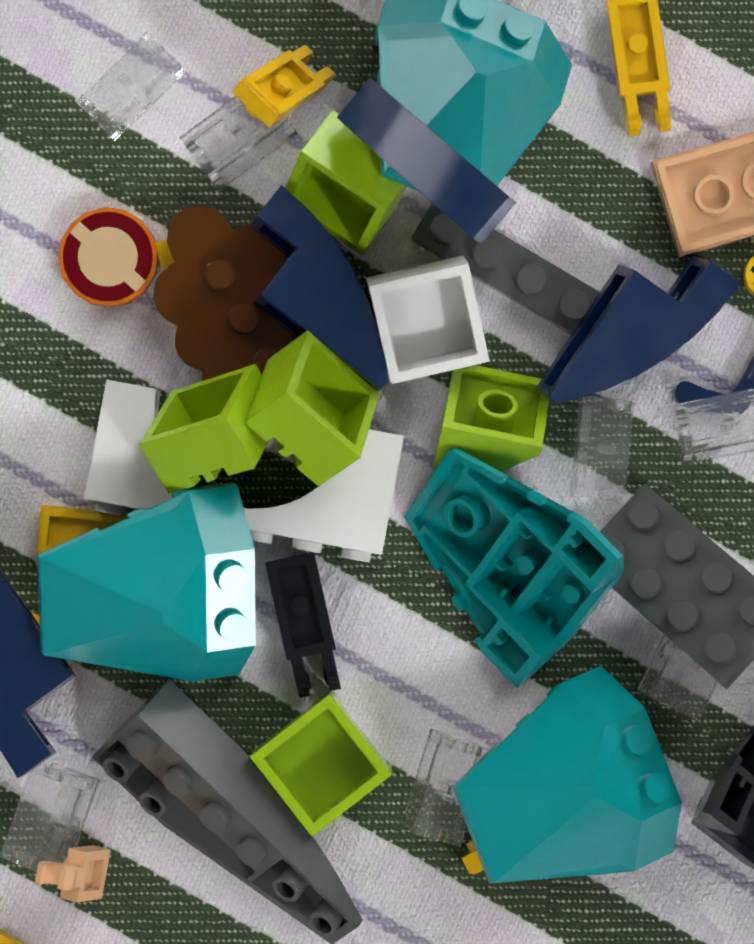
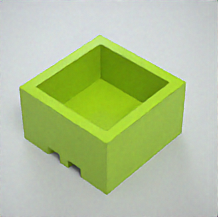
M332 110L301 150L285 188L310 210L330 235L363 256L393 215L407 186L381 176L380 156L337 118L338 112Z
M307 330L267 360L244 423L266 442L273 438L280 442L278 452L285 458L291 454L295 455L296 468L319 487L360 459L380 394Z
M256 364L170 392L139 444L168 494L195 486L201 480L199 476L201 474L206 482L216 480L222 468L225 469L228 476L255 468L268 442L244 423L262 376Z
M332 691L326 693L308 707L307 710L254 749L250 755L252 761L311 837L392 775L391 766Z

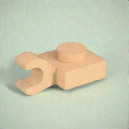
M95 845L69 848L68 855L63 863L51 861L38 862L35 883L58 885L57 889L61 890L60 898L73 902L102 899L111 849Z

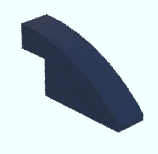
M371 78L367 80L337 116L358 138L479 244L483 243L516 204L513 199Z
M281 185L249 226L288 256V258L253 304L296 338L307 330L311 332L378 392L387 383V372L379 331L367 296L351 264L333 237L310 210Z
M692 255L668 293H666L637 271L618 264L535 390L559 403L607 390L642 374L668 358L692 339L720 311L740 285V282L711 261Z
M0 570V751L16 777L21 778L57 753L28 711L77 675L65 659L44 656L41 653L40 624Z

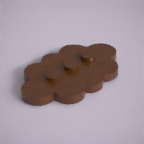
M194 205L184 208L174 216L168 227L167 244L175 262L159 274L154 284L153 294L158 312L165 320L178 326L175 336L177 354L186 365L203 371L202 381L256 364L262 374L267 360L296 339L293 334L253 304L286 261V255L249 225L232 230L223 215L209 206Z

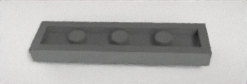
M433 203L429 206L411 237V241L443 260L463 255L469 263L472 277L570 335L574 332L600 293L598 290L496 230H493L483 243L479 244Z

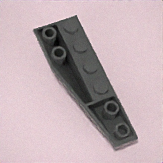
M170 679L152 694L92 756L104 768V771L110 778L121 784L140 803L141 807L148 814L154 816L163 826L330 944H334L352 932L363 921L339 876L315 839L307 832L256 764L233 739Z

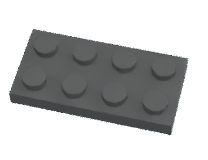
M644 483L600 531L624 556V574L612 589L725 689H728L754 660V575Z

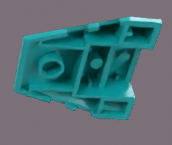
M385 0L375 29V46H379L380 66L377 72V84L496 186H498L561 105L572 67L570 60L545 20L499 0ZM380 157L381 176L417 190Z
M457 447L449 450L404 515L434 570L442 569L456 593L451 599L457 610L460 612L465 609L480 636L475 638V641L480 650L516 688L523 685L574 637L624 574V556L587 519Z
M231 482L190 487L171 494L172 499L147 510L143 508L137 509L127 514L128 518L101 531L95 528L38 554L41 653L44 656L186 681L240 675L256 646L255 548L238 485Z
M602 666L592 668L556 684L546 694L548 697L531 714H526L516 724L517 727L499 745H494L452 786L489 884L633 872L674 852L682 805L677 788L645 707Z

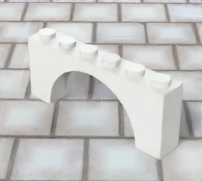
M106 379L84 499L96 501L95 511L124 516L126 507L147 510L172 499L171 494L173 493H167L139 446L159 412L161 391ZM369 429L360 459L312 492L295 501L276 507L244 508L252 540L272 544L273 535L293 538L291 548L321 553L323 544L342 547V558L370 563L372 553L382 555L404 436Z

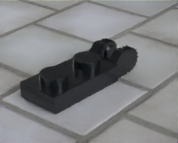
M315 552L265 562L286 659L291 660L299 697L310 696V689L312 688L303 657L318 653L322 654L326 685L329 686L330 691L341 689L333 650H336Z

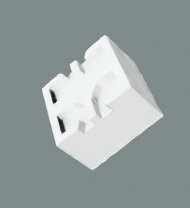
M463 255L366 277L386 370L391 384L490 362L469 263Z

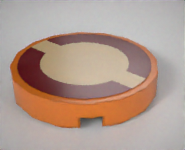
M103 207L88 211L70 224L61 239L58 261L62 277L74 294L92 305L114 307L130 304L147 292L157 275L158 253L155 237L141 219L126 210Z

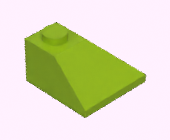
M478 365L452 370L433 470L437 469L449 450L454 447L459 448L500 472L541 455L549 398L535 390L541 378Z

